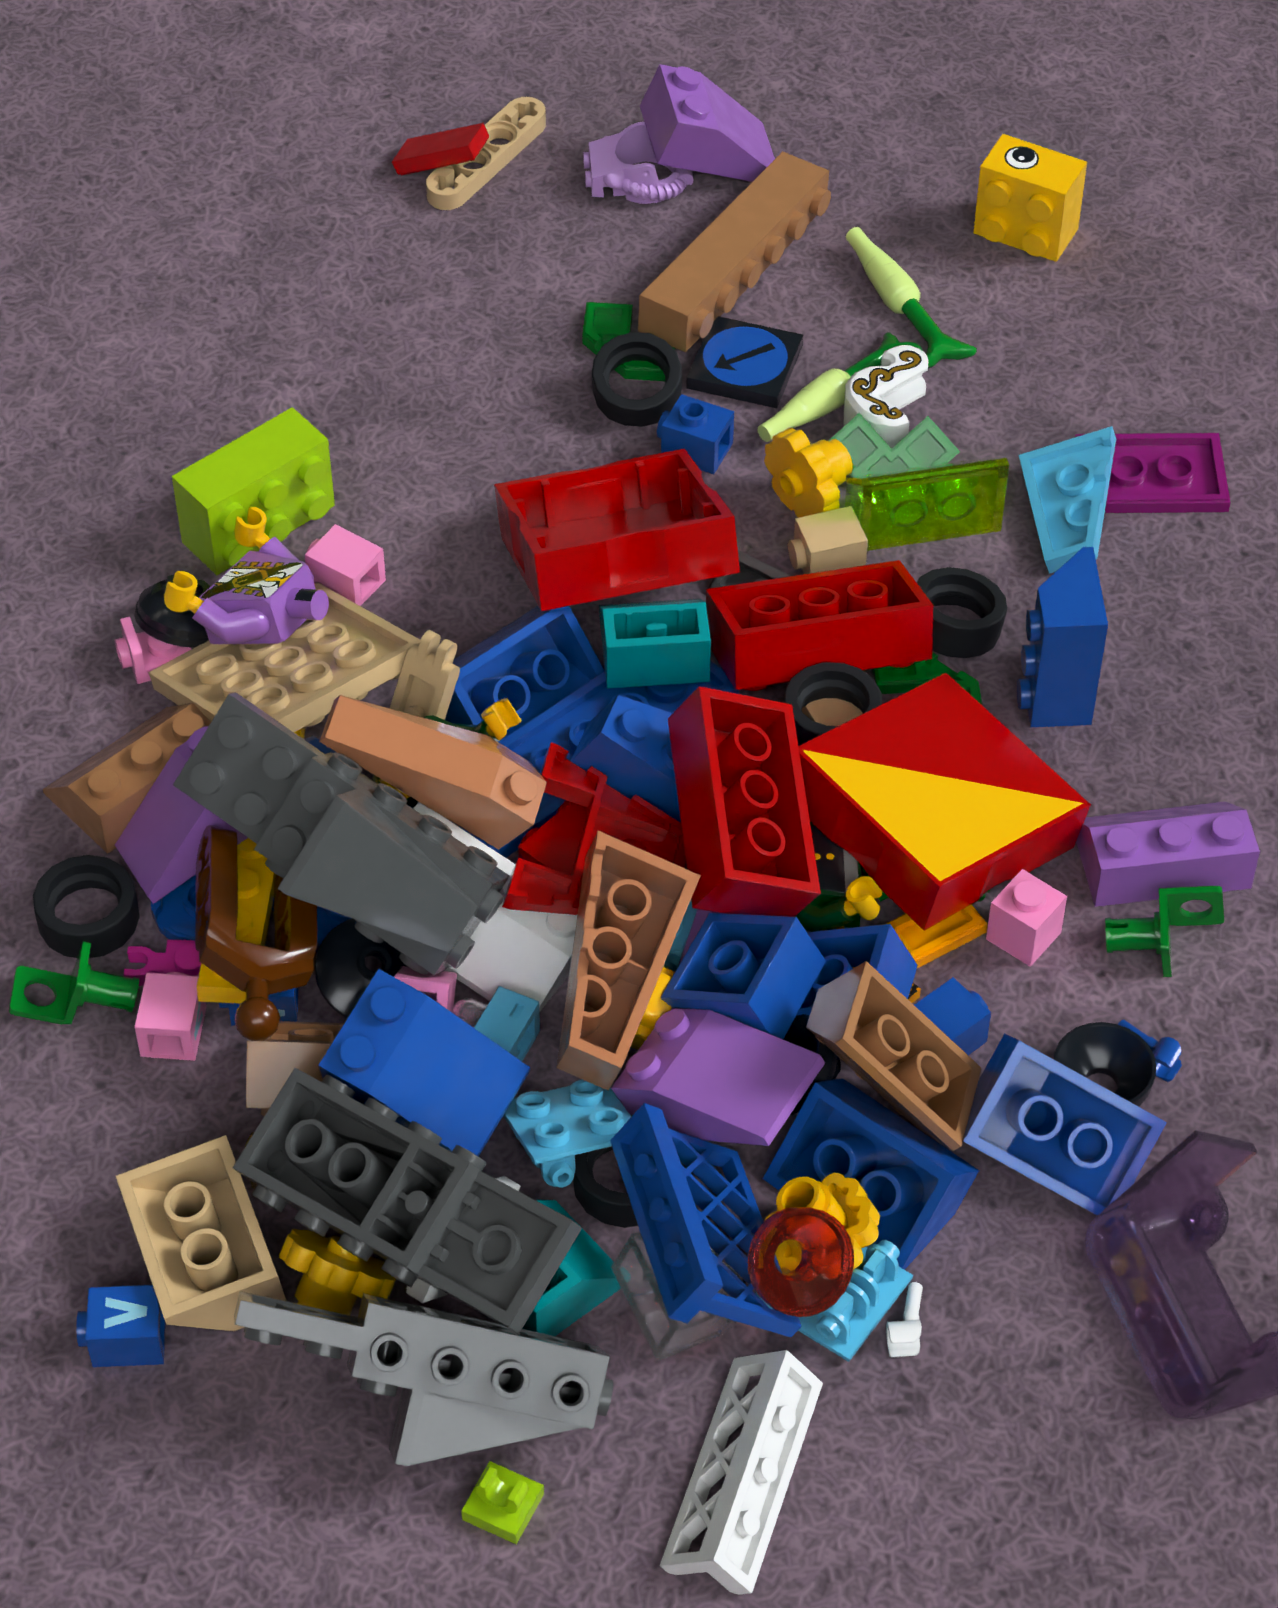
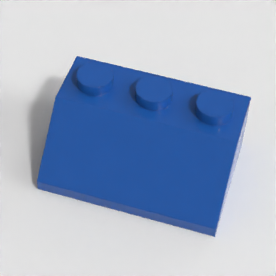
M1093 547L1081 548L1038 587L1035 610H1027L1026 633L1030 644L1022 645L1021 649L1022 672L1026 677L1017 680V704L1019 709L1028 710L1030 728L1092 725L1108 629Z
M536 606L454 659L453 664L460 668V673L445 720L453 724L477 725L484 720L481 714L486 708L501 699L508 698L522 722L509 728L505 736L507 737L604 672V668L570 606L541 611L539 606Z
M841 1078L815 1082L762 1179L779 1191L788 1181L797 1177H810L822 1182L829 1174L840 1173L845 1178L856 1179L880 1214L877 1226L879 1236L873 1244H879L881 1240L893 1243L900 1251V1255L897 1258L899 1267L905 1270L955 1215L980 1170Z

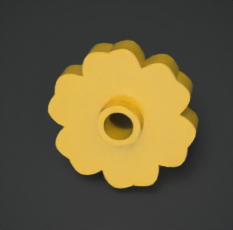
M791 427L774 435L772 442L765 445L766 455L764 462L768 471L773 475L772 487L780 500L791 511L794 510L798 518L839 509L840 490L838 486L845 482L846 476L851 474L853 470L852 459L846 447L837 439L830 441L819 440L810 444L808 437L802 430H795Z
M832 1173L825 1177L822 1182L810 1177H797L788 1181L778 1192L776 1198L777 1211L769 1214L764 1220V1225L783 1277L789 1280H796L798 1283L808 1286L818 1280L821 1275L830 1281H836L842 1278L847 1271L857 1268L863 1261L861 1248L873 1244L879 1236L877 1226L880 1214L856 1179L845 1178L840 1173Z
M292 1229L290 1234H287L279 1254V1258L285 1261L287 1266L303 1273L294 1294L298 1300L297 1304L350 1315L357 1297L362 1298L363 1293L388 1298L396 1279L381 1269L384 1264L383 1261L370 1257L368 1262L339 1246L337 1242L340 1237L338 1236L326 1238L313 1231Z

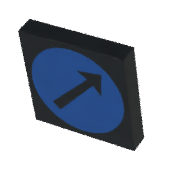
M718 316L697 352L687 375L686 389L777 409L803 347V334Z

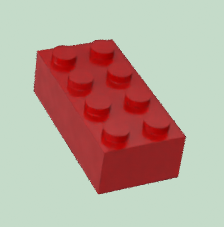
M900 560L706 589V608L711 638V651L735 690L757 691L766 688L768 685L790 682L791 678L805 667L822 662L845 663L865 671L886 666L903 668L911 666L914 662L932 659L933 604Z
M699 686L668 718L687 870L701 875L691 898L692 908L725 914L795 917L819 896L821 891L792 704Z

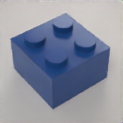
M709 913L664 990L661 999L672 1008L711 1010L784 1039L826 960L797 917Z

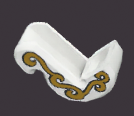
M910 345L895 346L884 351L881 357V366L867 367L855 372L845 385L844 426L860 413L891 448L909 433V420L900 409L925 396L926 383L922 377V374L928 371V357L925 352Z

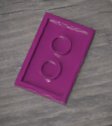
M1219 433L1115 434L1116 444L1105 513L1229 512L1231 502ZM1075 434V437L1082 436L1085 434Z

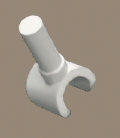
M912 1282L908 1285L903 1321H892L886 1324L889 1357L916 1356L920 1352L919 1338L922 1326L918 1314L923 1290L920 1283Z

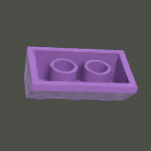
M1228 802L1086 817L1076 841L1095 907L1159 899V888L1221 886L1223 892L1251 889L1260 854L1247 810Z

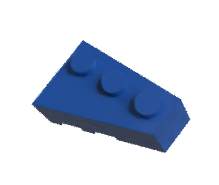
M617 695L588 723L571 762L585 771L591 766L608 776L606 784L629 799H632L636 794L681 823L668 718L673 713Z

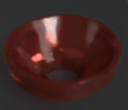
M790 1207L770 1216L756 1231L748 1253V1273L751 1284L757 1294L770 1307L786 1315L796 1317L813 1316L834 1305L846 1291L854 1268V1250L850 1236L844 1226L834 1216L823 1210L811 1207ZM794 1239L801 1247V1261L792 1272L781 1273L775 1266V1251L782 1242Z

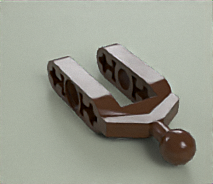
M208 825L200 840L196 859L195 946L196 950L199 951V962L241 991L246 992V1000L240 1004L235 1014L234 1021L237 1030L243 1037L251 1041H264L278 1030L280 1021L278 1009L272 1001L268 1000V995L307 985L314 971V955L318 936L317 906L281 892L278 887L284 878L275 874V948L236 940L238 918L237 832Z

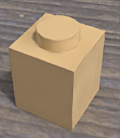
M852 506L795 518L794 540H789L788 542L789 557L794 569L802 568L804 574L866 565L868 539Z

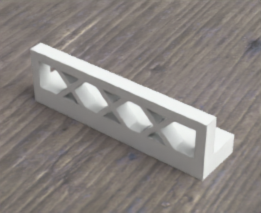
M788 1350L734 1358L660 1563V1567L667 1573L683 1575L707 1572L729 1592L738 1595L752 1593L823 1385ZM761 1375L758 1385L743 1398L749 1378ZM744 1423L740 1436L725 1449L728 1437ZM726 1474L722 1488L706 1502L710 1488ZM707 1528L700 1551L688 1552L692 1540Z

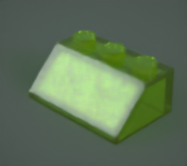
M983 458L847 478L845 507L852 506L868 539L867 551L998 532L1002 528L1009 462L1007 458Z

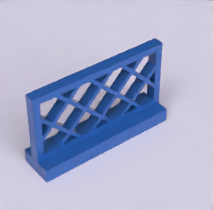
M643 1103L610 1142L668 1317L688 1324L699 1311H704L792 1337L802 1326L738 1151L669 1129L663 1110ZM712 1165L722 1168L725 1178ZM693 1172L717 1197L709 1192L691 1173ZM721 1201H723V1202L740 1218V1220H738V1219L721 1203ZM696 1205H698L703 1211L700 1212L696 1208ZM707 1216H709V1217H710L726 1234H728L733 1240L730 1241V1240L707 1218ZM737 1244L756 1262L757 1266L736 1246ZM711 1248L718 1254L717 1257L712 1253ZM722 1260L732 1267L749 1285L746 1286ZM722 1288L730 1296L723 1295L717 1292ZM753 1289L772 1306V1309L753 1292Z

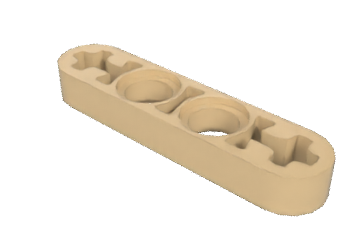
M520 97L509 102L485 124L489 138L475 160L436 168L426 179V191L429 204L440 210H452L462 206L543 132L546 127V107L543 102L533 97ZM498 138L510 141L504 145L490 143V141ZM472 162H477L484 165L482 168L478 169H467L463 167L464 165Z

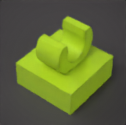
M489 1461L461 1510L462 1520L517 1545L544 1496V1485Z

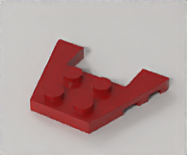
M551 742L540 772L547 782L544 793L588 808L571 875L518 857L510 877L502 907L510 910L577 915L585 856L597 831H601L684 868L686 856L682 825L679 821L636 794L632 799L627 798L606 784L607 775L592 766L585 771L566 759L569 751Z

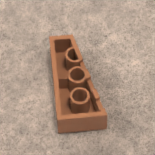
M597 831L585 856L556 1068L609 1091L622 1069L701 875L601 831Z

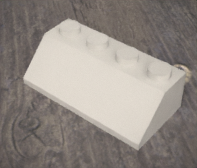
M418 802L413 808L423 816L430 815L443 822L451 829V835L466 846L477 847L489 854L498 863L496 867L511 877L515 866L513 862L422 803ZM510 877L508 878L507 882L499 892L502 895H504V898L506 895ZM503 899L493 917L487 923L481 921L470 937L475 941V944L464 962L457 969L451 966L444 971L457 973V980L489 1001L498 987L501 986L539 1001V1011H541L569 976L577 915L510 910L502 907Z

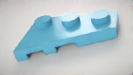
M1112 426L1019 455L1049 574L1056 572L1083 547H1093L1095 559L1098 557L1116 444V436Z

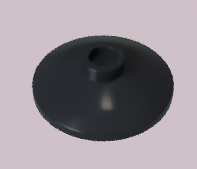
M353 918L340 923L326 935L319 946L315 958V978L322 996L335 1011L346 1018L349 1017L376 972L370 971L366 967V957L374 956L378 958L382 963V971L393 977L402 966L408 967L399 958L401 954L399 950L386 941L378 943L362 935L355 928L356 920Z

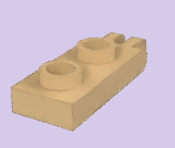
M431 630L426 631L419 645H412L406 654L389 709L422 718L434 715L445 720L460 673V668L453 664L457 652V644L445 639L439 645L440 635Z

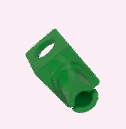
M1222 887L1159 888V912H1154V917L1105 918L1107 953H1113V951L1156 949L1157 955L1161 954L1163 977H1172L1170 925L1195 926L1224 923ZM1190 900H1203L1208 902L1211 907L1203 912H1189L1181 908V905Z
M83 941L71 975L18 966L14 975L9 1013L15 1016L55 1024H72L77 1007H82L84 1002L123 1009L126 1012L132 1013L137 998L139 978H129L91 970V964H88L91 943ZM34 983L44 984L54 992L55 1001L47 1006L34 1005L25 997L24 989Z

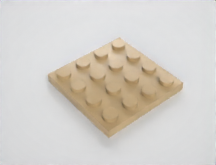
M316 583L314 584L316 590H323L328 596L329 608L326 616L322 620L307 619L285 641L278 644L235 645L210 644V641H207L148 673L154 690L177 705L194 703L210 722H212L228 694L236 692L292 732H296L303 727H311L320 723L325 718V715L330 713L334 699L339 695L362 700L372 689L389 680L398 679L408 650L414 644L419 645L420 639L322 584Z

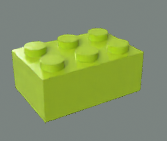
M293 407L172 476L182 543L216 576L231 568L247 552L260 550L257 546H243L235 539L236 518L239 516L248 524L247 516L250 507H257L266 514L267 520L264 533L270 539L276 537L281 542L291 531L310 520L322 518L330 508L335 506L328 438Z

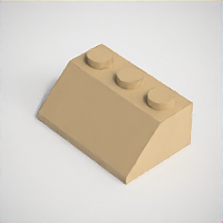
M226 1135L116 1175L166 1325L236 1331L244 1328L243 1326L235 1325L234 1319L240 1291L286 1301L241 1174L233 1169L236 1160Z

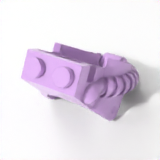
M645 122L632 124L620 133L604 136L601 139L589 142V152H583L584 169H589V171H585L586 188L591 187L592 197H604L603 187L613 188V196L626 195V200L640 204L657 203L671 199V197H676L683 192L687 185H692L694 179L693 171L665 166L672 174L665 179L658 180L655 165L651 163L632 165L640 162L657 163Z

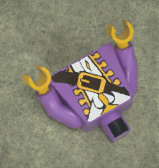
M250 507L248 509V524L237 516L234 533L235 539L239 544L246 547L257 546L260 549L259 551L247 552L199 598L195 596L198 585L197 579L192 574L185 571H177L174 574L173 582H167L164 593L166 607L175 612L192 611L194 613L192 619L205 627L210 644H278L290 637L307 619L322 620L327 614L329 608L328 596L323 590H316L314 576L309 566L305 562L298 560L276 537L270 539L264 533L267 517L257 507Z

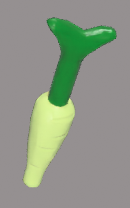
M854 227L848 231L846 240L857 253L869 280L884 304L894 313L905 314L927 342L928 369L936 365L941 359L960 360L976 354V347L951 338L940 330L919 303L920 291L914 280L889 255L870 241L861 228Z
M890 332L885 333L876 351L844 371L835 368L829 369L802 388L778 413L758 426L759 436L765 442H770L774 435L790 427L796 428L814 421L844 405L847 381L855 372L864 368L881 366V357L884 351L900 345H910L921 350L922 348L914 342H899L896 336Z

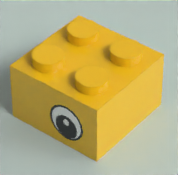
M1002 134L980 166L973 233L983 236L991 242H1000L1026 251L1032 256H1041L1057 262L1079 227L1087 161Z

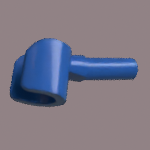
M1121 1020L1118 1025L1135 1032L1149 1045L1156 1061V1076L1167 1082L1172 1081L1182 1066L1179 1059L1181 1055L1179 1042L1170 1037H1163L1157 1041L1126 1020Z

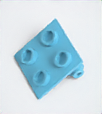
M578 1080L571 1084V1086L549 1091L525 1092L512 1100L503 1115L533 1164L541 1169L544 1181L550 1186L559 1188L568 1186L574 1179L576 1171L575 1155L612 1147L610 1140L631 1118L611 1088L608 1091L585 1080Z
M881 1240L879 1244H871L868 1248H861L863 1252L862 1263L857 1268L847 1271L839 1280L830 1281L821 1275L813 1284L807 1286L798 1283L796 1280H789L784 1277L802 1326L798 1331L849 1362L913 1278L911 1273L899 1267L897 1258L900 1255V1251L890 1241ZM756 1292L755 1294L772 1309V1306Z

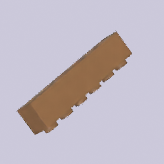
M782 151L639 295L638 332L653 334L665 340L670 346L684 352L699 338H705L710 332L714 320L724 312H730L737 299L748 288H753L756 285L760 275L771 264L779 261L784 250L794 239L799 240L803 236L807 225L815 216H822L825 213L831 200V192L828 190L829 170Z

